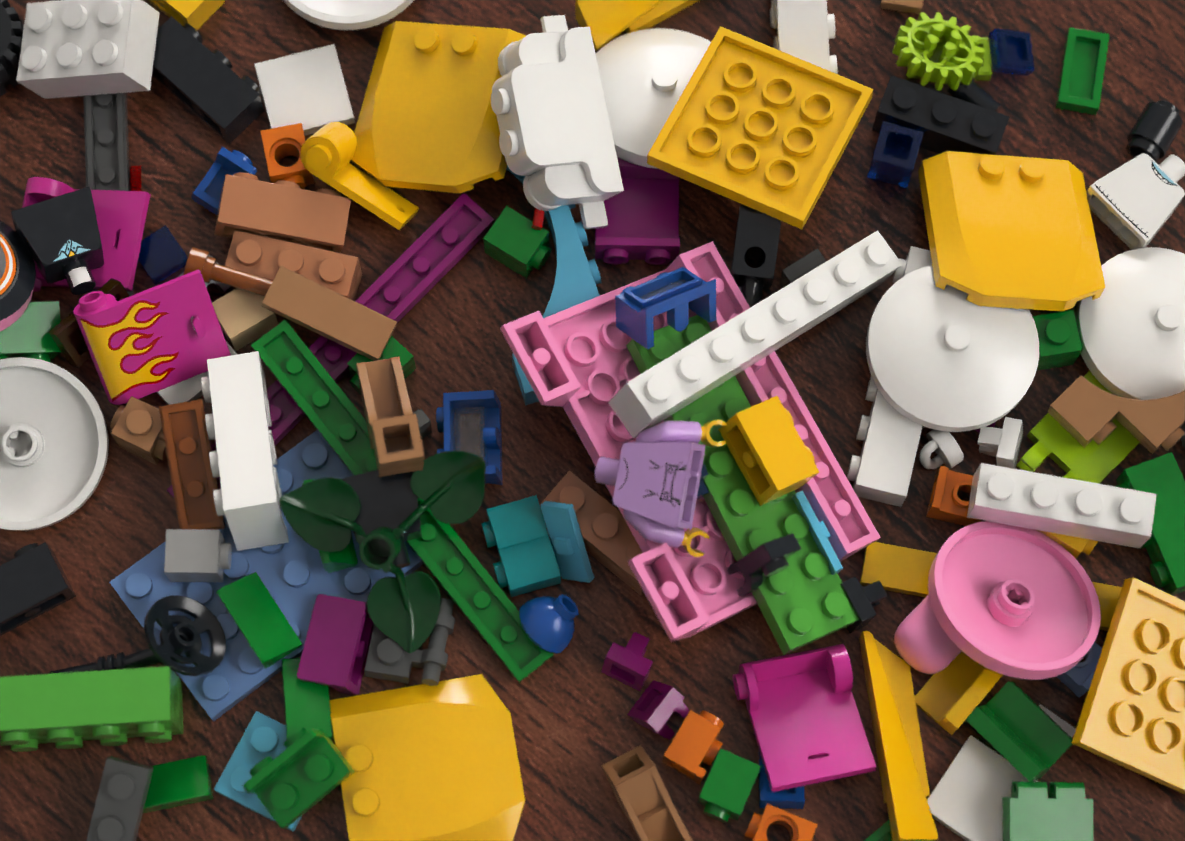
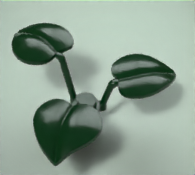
M456 450L440 452L426 458L423 470L414 471L410 481L413 493L424 502L394 530L388 527H378L369 534H365L362 526L354 522L361 511L360 499L348 483L337 478L324 477L315 479L298 489L284 494L279 501L291 527L312 547L324 552L342 551L350 543L353 530L357 535L356 541L360 543L359 555L362 562L369 568L382 569L384 572H391L396 576L383 577L374 584L368 595L367 608L370 618L377 628L410 654L416 651L433 631L440 613L441 595L435 581L427 573L416 571L404 577L402 569L392 564L401 551L400 536L429 507L437 520L447 524H460L473 517L479 510L485 495L486 463L482 457L476 454Z

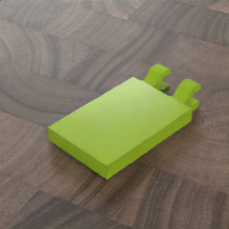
M1091 371L1084 376V378L1098 388L1113 394L1095 378ZM1047 413L1028 433L1027 437L1035 445L1021 457L1016 466L1021 470L1034 472L1050 457L1067 473L1064 478L1100 484L1140 442L1114 419L1112 422L1117 428L1101 444L1098 445L1092 440L1084 448Z

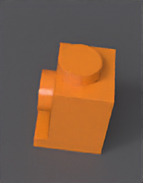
M940 466L934 477L926 517L963 526L981 522L982 520L967 518L969 501H962L957 494V491L971 493L973 476L951 471L949 467Z
M690 710L663 755L662 762L696 783L701 784L706 770L700 766L702 763L711 766L723 745L722 742L717 740V737L724 726V722L707 711L702 710L700 714H697Z

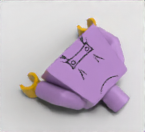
M722 420L709 421L703 426L699 422L664 421L640 432L635 442H624L621 448L620 460L608 457L599 458L595 468L596 482L615 486L613 505L624 509L625 520L645 539L660 544L667 542L669 546L674 548L682 545L694 557H701L705 554L698 549H691L690 543L695 536H703L707 539H710V537L702 529L692 528L705 447L723 446L727 442H716L710 437L712 426H727ZM702 440V442H703L705 445H703V444H697V443H699V441Z

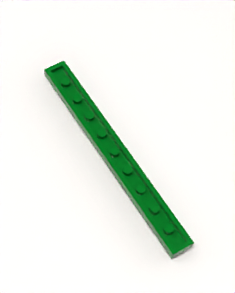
M283 320L251 344L253 351L259 352L261 361L353 476L378 470L374 448L370 446L365 418L286 320ZM419 498V505H420V504L423 503L424 501ZM429 507L420 516L422 537L406 541L407 544L517 682H522L552 658L554 654L539 648L531 641L520 623L519 610L450 524L437 520Z

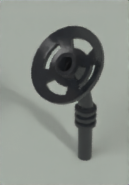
M167 596L155 602L145 617L144 633L150 648L127 656L123 652L117 653V657L114 654L108 655L107 659L105 656L98 657L97 662L50 671L49 674L145 668L162 662L165 666H170L171 670L187 676H202L213 671L222 662L226 651V638L221 624L204 605L185 596ZM169 611H181L195 619L192 621L180 615L170 616ZM155 620L162 628L159 636L161 644L159 645L154 636ZM207 632L211 643L209 657L200 653L202 647L200 634ZM180 664H185V665L194 664L195 666H194V667H189V666H183V665H180Z

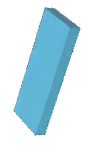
M803 490L794 494L792 499L800 514L808 522L809 531L819 551L826 557L831 574L839 573L843 566L828 540L831 535L825 523L818 521Z
M544 501L540 507L562 579L590 583L594 579V575L573 504Z

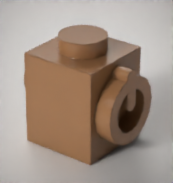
M131 396L127 405H121L115 412L110 428L113 429L111 435L120 448L157 465L160 459L164 461L168 459L159 409Z

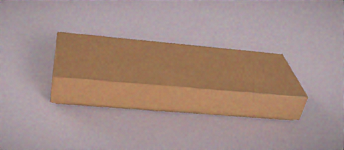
M280 266L261 303L263 308L373 361L380 359L397 326V321L283 266Z

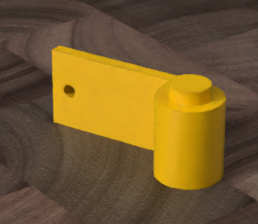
M330 122L303 143L300 151L301 161L311 174L396 229L400 230L416 215L419 207L350 163L356 152L357 139L354 132L347 125L340 122Z

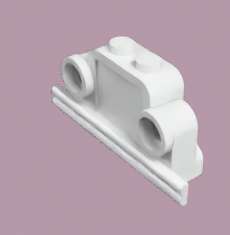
M565 15L543 16L540 18L543 33H532L519 41L510 43L502 49L498 57V69L502 77L497 79L492 86L491 107L497 115L500 130V150L505 156L509 169L517 175L525 176L523 181L524 194L533 207L542 211H551L562 205L579 204L584 229L603 228L608 226L604 200L624 191L591 30L590 27H576L568 30Z

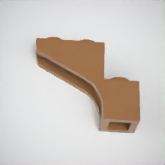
M400 357L356 363L370 446L374 448L379 477L423 470L424 452L417 415L412 412Z

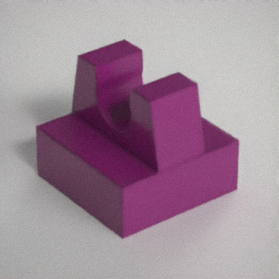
M634 632L625 648L613 642L605 657L601 672L641 691L653 663L643 657L650 639Z
M653 680L627 715L638 725L670 740L675 733L667 726V720L673 713L685 719L690 710L683 702L685 697L674 687Z

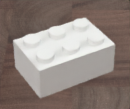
M56 0L27 3L16 81L44 99L150 91L160 12L143 0Z

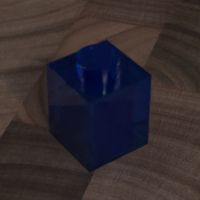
M883 121L867 177L907 188L924 132Z

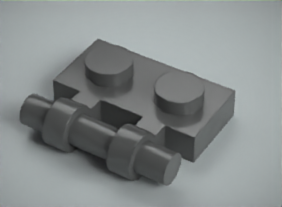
M441 598L439 617L430 634L428 649L425 650L417 649L413 653H407L398 643L381 632L374 624L364 670L365 677L409 683L411 668L413 667L423 669L422 683L430 686L438 685L441 671L446 669L448 654L445 653L448 635L453 633L455 618L452 616L454 602L450 599Z

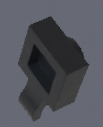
M791 533L762 544L739 561L732 563L727 569L728 574L731 575L740 571L745 578V585L737 590L739 595L742 596L756 591L763 584V574L765 577H769L787 568L789 564L786 559L799 551L801 547L794 534Z

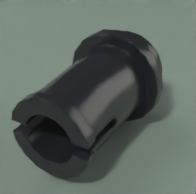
M975 77L972 78L970 85L967 86L960 82L957 90L949 88L947 91L955 98L995 112L1001 106L999 102H996L974 82Z

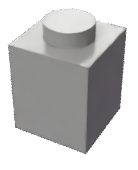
M166 529L164 573L170 582H223L224 569L231 568L232 549L231 543H225L220 530Z

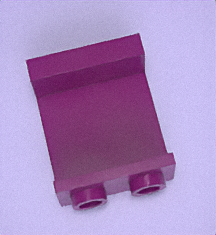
M617 157L624 191L604 200L608 226L595 228V259H603L608 264H624L629 260H645L646 263L652 265L668 264L671 260L677 258L680 250L679 177L661 169L639 166Z

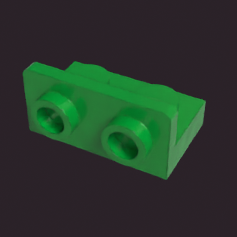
M302 728L292 734L284 742V746L287 749L274 760L269 756L257 763L249 771L252 778L243 785L248 793H255L281 829L289 827L355 772L323 729H310L307 731L306 728Z

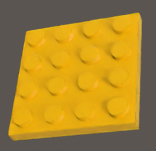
M720 26L647 155V164L799 229H803L872 99L874 89Z
M1134 577L1124 580L1072 744L1182 794H1185V601Z

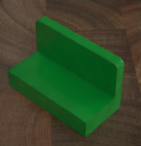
M1013 681L1007 682L986 705L976 707L966 718V721L1030 783L1040 780L1073 745V738Z

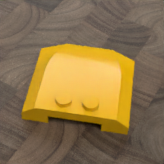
M395 21L384 27L354 131L357 139V148L351 162L358 168L365 170L386 187L461 194L474 189V183L491 177L495 181L503 179L507 163L499 146L500 130L497 115L491 107L492 86L497 79L502 77L498 69L500 52L510 43L519 41L526 35L503 28Z
M946 151L922 160L918 174L936 287L945 290L948 284L968 293L966 300L979 306L1063 312L1073 308L1079 300L1092 296V300L1100 298L1105 289V282L1083 173L1071 162L1058 159Z
M482 674L439 681V684L436 686L420 684L329 700L335 746L355 771L341 783L349 841H514L525 806V796L511 713Z

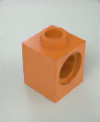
M302 123L262 130L261 137L271 183L291 181L298 184L300 189H305L306 185L315 184L313 174L304 167L301 161L300 151L303 143L306 141ZM286 156L299 158L292 166L284 167L279 165L280 160Z
M767 804L762 814L754 811L745 837L752 839V841H768L766 836L767 828L772 825H782L789 831L790 841H811L818 824Z

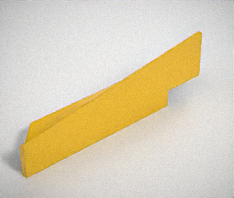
M576 0L575 19L580 27H590L594 48L598 51L624 30L627 33L649 29L700 0Z
M862 631L859 640L884 803H887L892 841L938 840V833L926 799L930 796L910 665L877 641L870 631Z

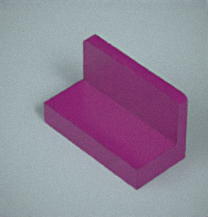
M323 594L317 595L297 671V678L301 681L332 686L341 694L351 696L359 694L374 627L368 612L367 602Z

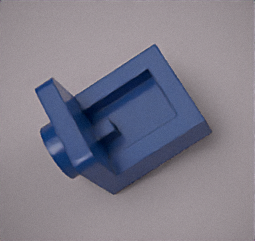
M222 147L217 153L214 164L193 192L191 199L217 215L225 175L244 172L256 176L257 169L253 166L252 161L243 153L236 150L230 152Z

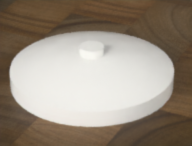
M645 29L620 36L607 43L596 53L617 157L639 166L656 168L647 164V155L711 44L710 41L698 35L680 30Z
M1156 247L1137 248L1118 254L1101 266L1105 289L1100 298L1092 300V296L1077 302L1075 319L1083 349L1081 356L1095 378L1114 395L1129 399L1151 400L1178 394L1185 390V254L1171 249Z
M929 265L899 279L887 290L877 304L870 320L866 337V356L869 370L875 385L886 401L909 420L924 427L945 432H963L980 429L1007 415L1016 407L1029 389L1036 374L1039 361V337L1036 324L1029 309L979 306L966 300L968 293L948 284L945 290L936 287L933 267Z
M16 357L0 359V529L12 531L41 529L56 524L72 515L84 505L96 490L108 459L109 439L107 425L103 412L93 394L78 378L67 370L53 363L35 358Z

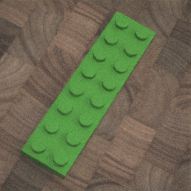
M695 315L689 318V323L683 331H677L669 325L655 330L654 347L646 349L633 339L626 346L640 374L712 330L705 319ZM736 376L664 421L699 422L701 426L713 420H722L726 423L733 415L751 407ZM712 426L710 429L712 440L716 442L724 441L718 430L721 427ZM700 440L699 443H697V444H703V445H705V444L702 442V440ZM725 443L723 446L718 447L706 446L703 463L709 475L703 481L709 492L703 498L735 561H739L762 544L791 533L794 534L801 547L799 551L786 559L789 564L787 568L769 577H765L763 574V584L756 591L752 592L783 655L858 621L859 619L841 586L842 581L838 573L831 574L826 557L819 551L809 531L808 522L800 514L792 499L794 494H796L795 490L760 506L727 444Z

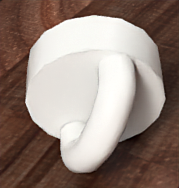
M933 429L926 434L929 442L924 445L920 452V462L924 468L936 469L945 464L951 469L963 461L964 454L950 432ZM935 451L937 456L931 459L930 456Z

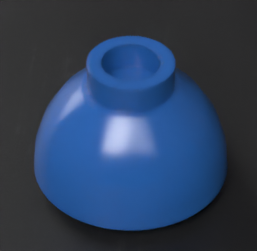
M564 594L559 595L557 598L541 596L527 601L520 607L519 616L522 628L531 641L539 648L551 653H561L569 645L575 629L574 618L578 615V608L571 598Z

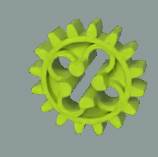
M922 12L918 20L909 17L905 26H900L894 41L896 43L893 48V54L899 56L896 62L897 66H907L909 68L906 74L908 78L917 75L921 77L920 85L925 86L930 81L935 84L937 90L941 91L944 84H948L953 90L958 89L960 82L967 86L970 85L972 78L977 77L981 68L985 49L978 47L981 40L979 36H969L971 29L969 25L962 27L956 25V17L953 16L949 21H945L941 13L936 12L934 19H930ZM939 40L947 41L938 63L930 61Z

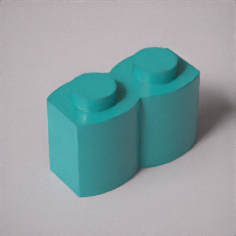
M537 495L486 509L488 521L481 523L487 547L496 546L500 561L493 563L499 587H508L510 596L515 597L560 584L561 575Z

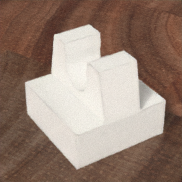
M1005 417L1003 429L982 427L978 438V445H980L979 453L995 456L997 466L1015 469L1023 437L1022 420Z

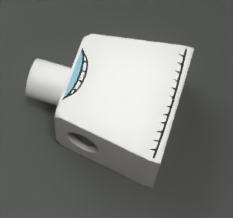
M1142 153L1095 181L1087 191L1089 207L1131 250L1146 248L1185 196L1184 189L1176 183L1185 175V163L1178 156L1170 154L1158 165L1148 154Z

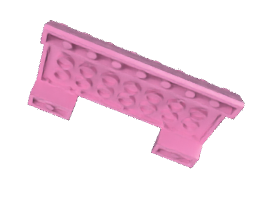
M713 241L678 255L667 269L548 317L543 318L540 311L504 324L500 328L541 405L564 408L595 467L600 457L620 460L621 448L624 442L636 441V438H632L608 404L627 382L640 375L626 346L632 338L616 327L615 296L619 295L627 287H635L655 279L661 273H669L684 267L705 282L716 279V320L711 323L708 322L712 331L750 308ZM689 309V318L697 315ZM667 311L653 317L654 331L668 326ZM772 352L735 375L751 407L778 396L783 407L790 412L794 427L804 445L811 450L815 459V465L819 470L816 476L801 488L796 489L795 492L798 493L803 490L818 521L825 523L831 535L828 540L839 561H843L880 539V535L776 352ZM605 484L613 497L615 486ZM703 497L696 500L692 528L702 529L709 535L710 539L703 536H695L690 543L691 549H698L705 553L701 557L690 555L682 545L674 548L669 546L667 542L660 544L647 540L626 521L643 552L630 559L628 564L670 641L691 637L757 604L752 592L741 596L737 591L745 585L743 574L740 571L731 575L728 574V567L736 561ZM618 507L624 518V509Z

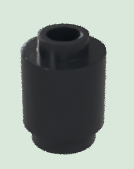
M1163 100L1147 103L1127 136L1129 142L1126 146L1127 152L1134 158L1142 153L1148 154L1155 162L1158 158H1163L1183 125V119L1179 115L1178 108Z

